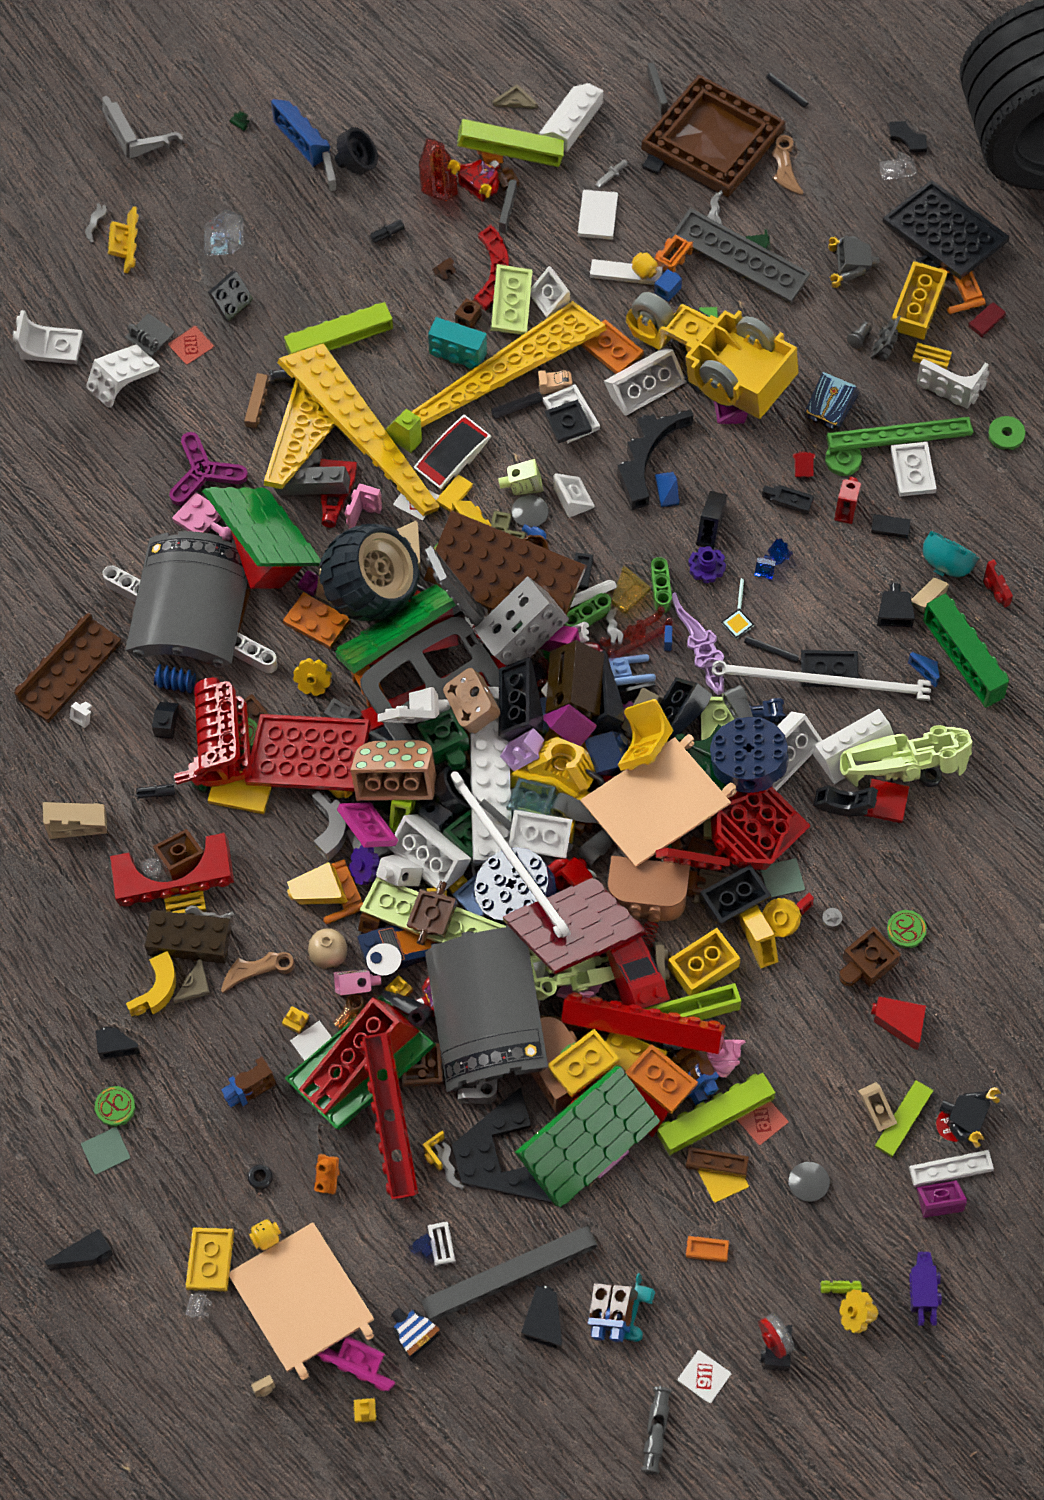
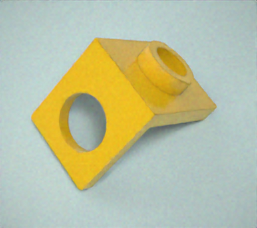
M443 1131L423 1144V1151L426 1153L424 1154L425 1159L430 1165L434 1164L438 1171L442 1170V1163L431 1148L445 1139Z

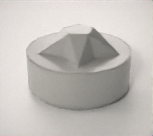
M829 908L824 911L822 922L827 928L835 929L842 922V914L838 909Z

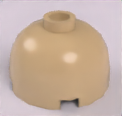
M325 928L317 931L309 941L308 953L310 959L316 966L322 969L338 967L347 956V943L344 936L334 929Z

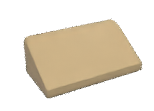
M933 578L911 599L912 605L924 614L926 604L943 595L948 590L949 584Z

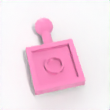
M195 493L172 517L174 523L187 531L208 533L212 529L219 533V536H222L224 541H230L233 538L229 527H221L217 524L221 516L210 501L198 493Z

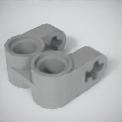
M497 1079L492 1081L479 1080L477 1088L459 1089L457 1101L465 1104H491L497 1098ZM485 1088H489L492 1090V1092L490 1094H484L482 1093V1090Z

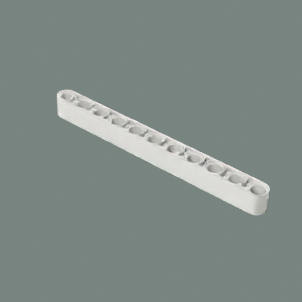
M115 566L106 567L103 570L106 586L136 603L140 579ZM237 633L236 643H240V645L235 646L233 656L265 673H273L277 670V658L272 650Z

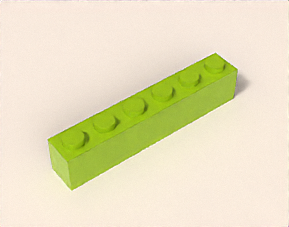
M462 119L458 130V147L559 167L563 158L564 140L465 119Z
M385 302L374 304L372 307L360 309L348 315H342L337 319L325 321L313 327H307L296 333H290L284 336L285 346L289 355L320 344H324L328 351L393 329V319Z
M733 983L643 1009L649 1010L654 1008L661 1010L662 1013L669 1014L674 1012L682 1017L689 1018L694 1016L704 1020L740 1010L741 998L736 984Z
M764 1073L759 1075L753 1074L743 1084L737 1083L729 1088L730 1091L724 1094H716L706 1104L705 1102L699 1103L694 1107L693 1111L689 1113L687 1111L677 1116L676 1120L672 1122L666 1121L661 1124L657 1136L669 1156L774 1100L775 1091Z

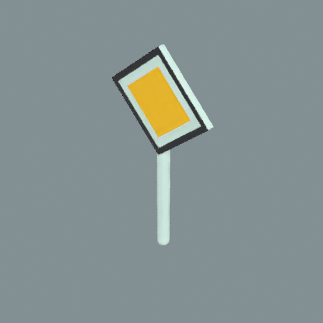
M743 578L740 579L738 608L721 622L735 639H738L755 626L741 611Z

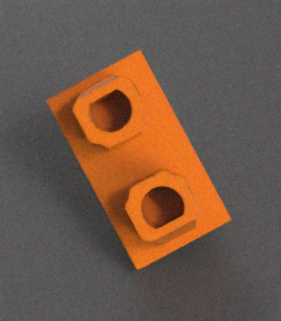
M324 1154L318 1155L316 1182L314 1184L315 1191L329 1194L336 1193L337 1176L340 1175L338 1157H329Z

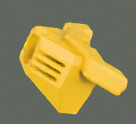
M559 737L542 743L543 746L539 751L538 759L516 771L510 769V788L524 785L542 793L545 791L555 796L559 793H565L580 801L591 793L587 789L594 780L588 776L586 769L596 772L589 753L583 747Z

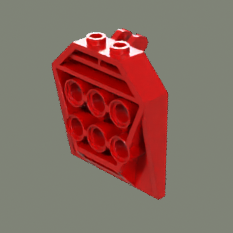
M773 787L754 793L736 791L735 795L728 798L731 804L711 817L712 841L718 849L714 854L720 856L724 852L727 855L726 858H729L730 862L739 868H745L751 864L753 869L766 870L811 825ZM748 799L752 800L754 802V805L751 804ZM733 813L738 815L739 819H736ZM762 813L766 814L768 819L763 817ZM747 827L750 828L753 831V833H750L747 830ZM776 827L780 828L782 833L778 832ZM761 841L764 842L767 847L762 846Z

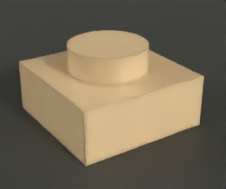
M270 1375L251 1384L256 1397L260 1395L261 1397L266 1396L275 1388Z

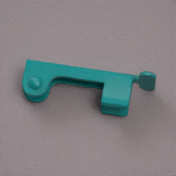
M640 1273L636 1276L635 1290L638 1292L637 1300H634L632 1320L629 1325L631 1326L630 1333L625 1332L624 1339L634 1342L640 1341L643 1337L640 1328L634 1326L639 1303L641 1301L652 1304L655 1291L652 1288L639 1285L642 1281Z

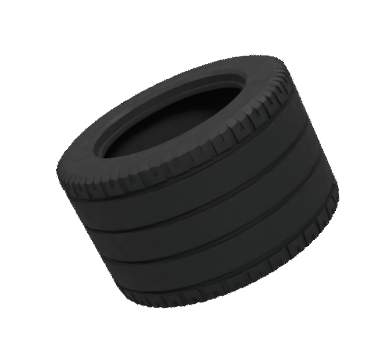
M1032 0L1011 9L1010 12H1005L1003 16H999L996 18L997 20L992 21L990 25H987L984 30L979 32V35L975 37V40H972L964 53L960 63L959 74L962 90L983 158L990 172L997 179L1011 186L1027 188L1029 190H1044V0Z

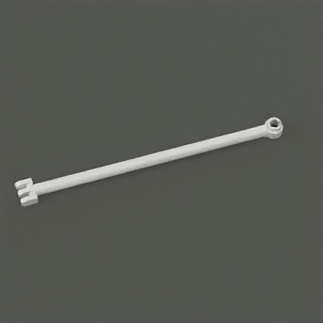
M721 660L714 662L711 670L717 677L730 674L917 694L916 700L929 701L930 696L923 695V693H931L930 688L923 687L931 686V681L918 680L917 685L726 665ZM721 667L722 672H717L715 668Z
M452 772L451 777L456 789L465 798L555 925L553 930L557 937L564 938L569 935L570 931L565 922L557 914L464 784L458 772Z

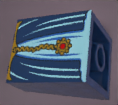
M822 372L805 409V413L808 415L807 418L814 422H818V420L825 422L824 426L834 430L835 427L840 429L859 395V390L853 384Z

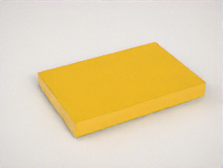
M245 779L211 787L207 801L209 804L264 814L272 787L246 785Z
M593 1029L548 1063V1070L569 1095L574 1097L620 1062V1059L597 1031Z
M193 1228L185 1287L187 1290H228L234 1239L233 1229Z

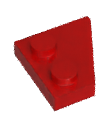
M993 559L987 563L983 582L994 593L996 601L1005 608L1011 605L1013 594L1007 586L1003 575H997L994 569L997 563Z

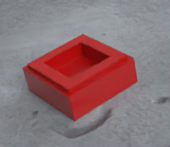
M810 893L796 904L801 916L813 906L814 897Z

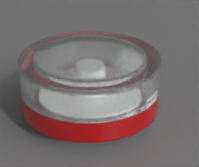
M775 1313L758 1321L765 1344L778 1358H782L795 1350L793 1340L787 1328Z

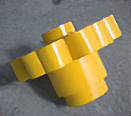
M311 658L302 660L299 666L295 668L293 680L298 683L297 688L304 694L311 692L314 696L325 693L327 687L330 686L332 673L327 671L328 665L321 660L314 662Z
M851 1290V1292L846 1293V1299L841 1301L839 1312L842 1315L841 1324L845 1330L852 1331L853 1333H862L867 1330V1323L870 1324L875 1321L878 1316V1309L872 1304V1299L866 1292Z

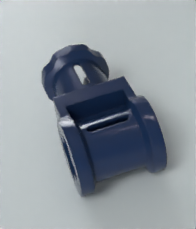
M781 698L763 701L762 705L757 706L749 704L753 717H761L773 723L782 722L786 718V714L783 712L784 700Z

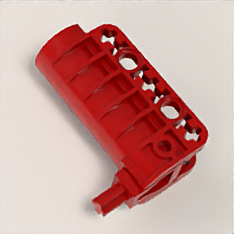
M217 677L203 679L196 683L194 687L198 756L194 757V762L189 763V770L174 775L177 785L192 781L196 786L203 784L204 786L215 787L246 779L251 774L247 703L242 697H236L235 688L230 682H220ZM238 718H242L240 724H238ZM238 731H240V733L242 734V737L240 738V741H241V743H242L241 745H240V743H239V732H238ZM240 750L245 751L242 756H240ZM240 763H242V766L245 768L243 769L242 773L239 772L241 771Z

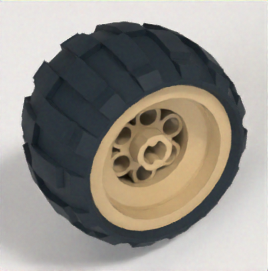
M362 524L339 534L328 545L319 565L321 568V574L319 575L320 584L323 586L324 595L327 600L334 605V609L340 614L347 615L349 619L358 621H379L401 611L412 599L413 595H415L418 589L417 582L420 580L418 558L416 552L414 553L411 547V543L406 537H402L398 530L383 524Z

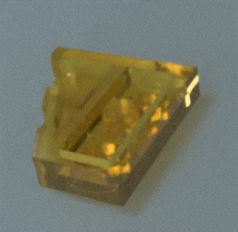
M623 566L611 603L622 613L626 614L651 591V587L626 566Z

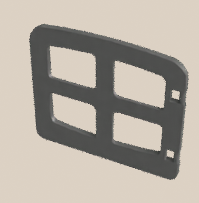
M451 617L395 649L367 670L360 680V687L378 715L384 713L385 709H394L380 690L379 682L405 661L412 663L425 683V689L434 687L439 700L447 699L443 691L444 686L468 668H473L478 673L481 672L491 687H498L499 669L481 641L478 640L469 623L461 617ZM457 635L471 655L472 660L445 678H439L424 657L423 650L446 637ZM468 635H470L473 641L475 642V645L472 647L469 645L468 641L465 638ZM409 701L401 705L408 706V709H410ZM383 722L394 741L413 740L403 723Z

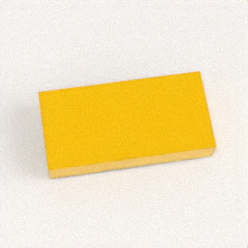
M458 474L436 499V502L451 512L452 502L455 500L461 501L472 489L473 483Z

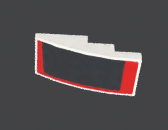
M463 415L428 449L414 468L443 490L453 476L456 477L466 464L470 465L492 436L466 415Z

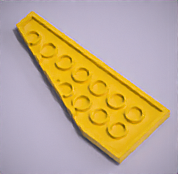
M295 380L268 466L264 486L283 489L336 425L323 412L324 408L311 399L312 396L308 391L303 390L299 386L300 383Z

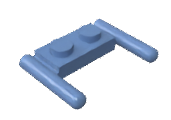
M649 655L610 658L609 662L616 685L655 681V674L632 676L629 666L632 663L648 662Z

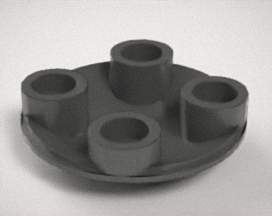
M526 495L517 499L513 504L512 517L521 526L526 524L531 528L533 526L536 527L544 523L548 518V506L540 497Z
M803 1162L792 1169L789 1175V1187L799 1201H816L827 1194L830 1180L828 1173L821 1165L814 1162Z

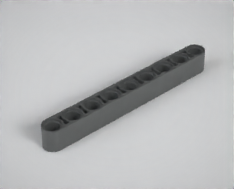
M586 1226L423 1299L421 1303L429 1321H436L594 1250L598 1245L590 1228Z

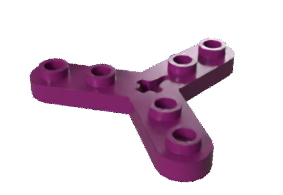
M187 432L181 437V443L191 469L171 489L169 496L173 504L183 505L206 481L242 484L247 481L248 472L242 465L210 462L199 436L194 432ZM199 464L202 465V468L205 470V473H202L200 471Z

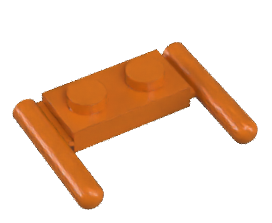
M972 271L961 280L952 274L965 303L948 307V314L986 304Z
M344 859L331 865L337 871L348 902L341 903L343 910L325 916L323 918L325 924L360 912L363 904Z

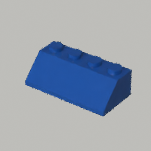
M271 100L273 121L313 167L323 162L322 153H330L329 149L331 147L328 141L321 138L316 128L313 129L309 120L301 115L297 106H293L289 101Z

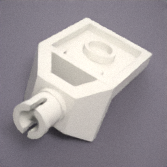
M434 687L409 693L410 709H408V706H396V709H385L384 713L378 714V722L414 724L436 718L440 713L449 710L450 704L447 699L439 700Z

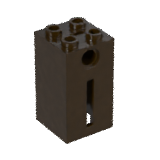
M577 640L550 651L546 714L570 704L589 720L600 716L604 653Z

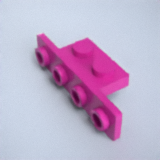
M350 1336L345 1338L339 1353L327 1348L317 1354L322 1361L332 1362L340 1370L351 1372L358 1379L375 1384L374 1386L379 1390L389 1391L395 1384V1381L377 1373L385 1354Z

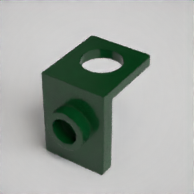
M767 229L764 230L765 234L746 236L747 239L771 251L770 234Z

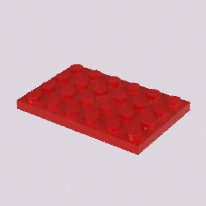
M260 714L251 751V774L245 779V783L251 786L355 791L351 767L357 749L368 741L371 722L369 719Z

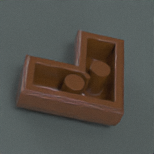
M436 1044L421 1059L422 1064L411 1066L402 1075L403 1087L443 1084L440 1044Z

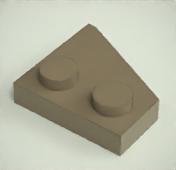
M654 942L655 964L666 985V980H669V969L665 968V960H668V949L664 948L662 942Z

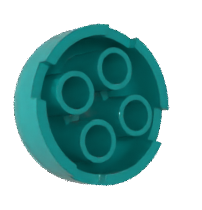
M934 531L929 532L923 544L922 550L925 560L935 568L934 572L941 576H944V574L952 577L966 576L974 569L980 558L967 548L947 538H943V535Z

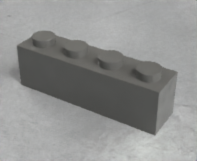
M345 466L299 468L283 489H274L278 496L348 494L350 476Z

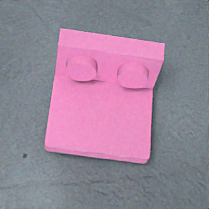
M359 483L357 490H353L352 502L350 505H347L345 510L348 529L356 526L362 509L369 513L375 512L380 514L382 510L380 489Z

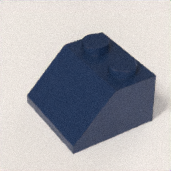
M612 731L589 737L585 740L596 773L605 776H617L624 771H621L617 765L629 748L628 740L624 734Z

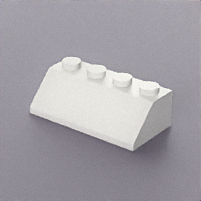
M589 83L574 86L540 131L539 135L564 140V150L568 152L603 104V90Z
M663 348L606 379L604 383L610 397L622 413L627 416L686 383L674 351Z
M880 709L815 744L813 755L831 781L836 784L845 779L840 771L842 752L875 739L892 736L894 733L890 723ZM854 760L857 766L875 762Z
M791 711L778 725L786 737L789 762L785 775L772 784L776 791L813 754L815 744L822 741L805 714Z
M418 814L404 815L394 834L398 839L396 846L387 847L396 855L424 867L422 877L436 889L439 881L447 883L445 890L464 874L471 861L467 854Z

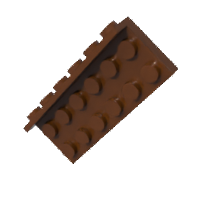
M88 612L78 620L77 625L73 629H70L65 634V638L53 647L52 652L41 660L40 665L28 674L27 679L16 687L14 692L16 700L49 723L119 647L122 639L92 618V614Z

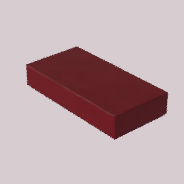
M992 302L969 323L968 327L983 337L1006 316V312Z

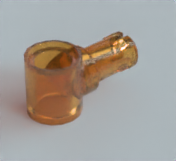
M358 993L350 994L346 999V1004L343 1007L344 1010L332 1023L341 1030L353 1017L355 1018L367 1005L366 1000ZM355 1000H361L360 1006L352 1007Z

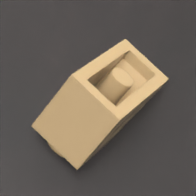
M877 1082L858 1090L878 1131H882L897 1123L886 1097Z

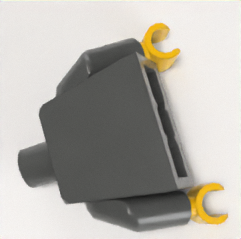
M844 236L840 240L835 237L829 239L828 248L830 251L837 250L838 271L842 274L841 276L838 274L831 275L830 281L837 280L831 283L833 288L839 287L840 281L846 282L860 277L871 267L878 266L879 257L871 256V246L862 242L856 236Z

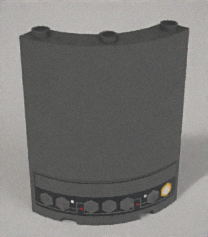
M179 531L178 535L164 533L149 538L125 651L138 659L163 654L186 656L209 663L218 669L231 664L248 582L235 541L230 543L222 540V536L193 531Z
M506 925L503 928L476 933L473 931L464 932L461 937L431 945V948L425 952L447 1092H456L462 1088L474 1087L479 1085V1080L483 1079L485 1081H492L504 1078L503 1075L510 1072L520 1075L542 1072L548 1068L529 947L517 934Z

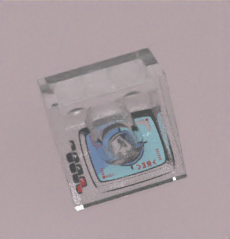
M226 209L207 222L204 230V254H233L243 247V217Z

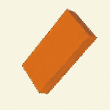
M688 1236L686 1258L727 1263L729 1241Z

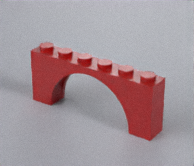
M225 833L206 836L205 851L196 868L185 877L171 882H157L144 877L137 871L134 859L129 852L110 856L116 901L120 906L127 907L137 902L147 903L157 898L167 899L176 894L186 895L191 893V891H206L211 887H225L230 883H234L229 840Z

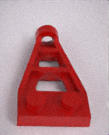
M321 459L319 467L345 466L350 476V493L355 482L357 462ZM349 493L321 494L323 511L321 524L328 528L336 526L337 519ZM327 497H339L337 506L327 505Z

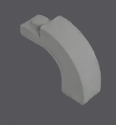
M317 791L312 795L313 803L328 818L329 825L326 831L314 840V846L328 862L341 850L347 835V824L337 811L340 804L339 801L336 799L331 802L327 795H322Z

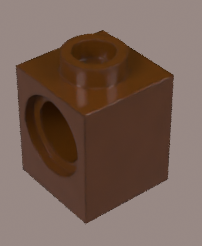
M466 298L455 312V323L473 328L482 316L481 305L476 301Z

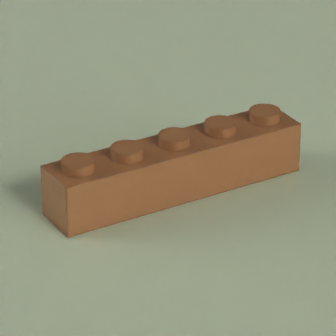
M259 373L256 375L244 420L245 427L257 428V425L260 424L259 417L263 412L262 406L265 405L264 398L268 393L267 387L270 386L268 375Z

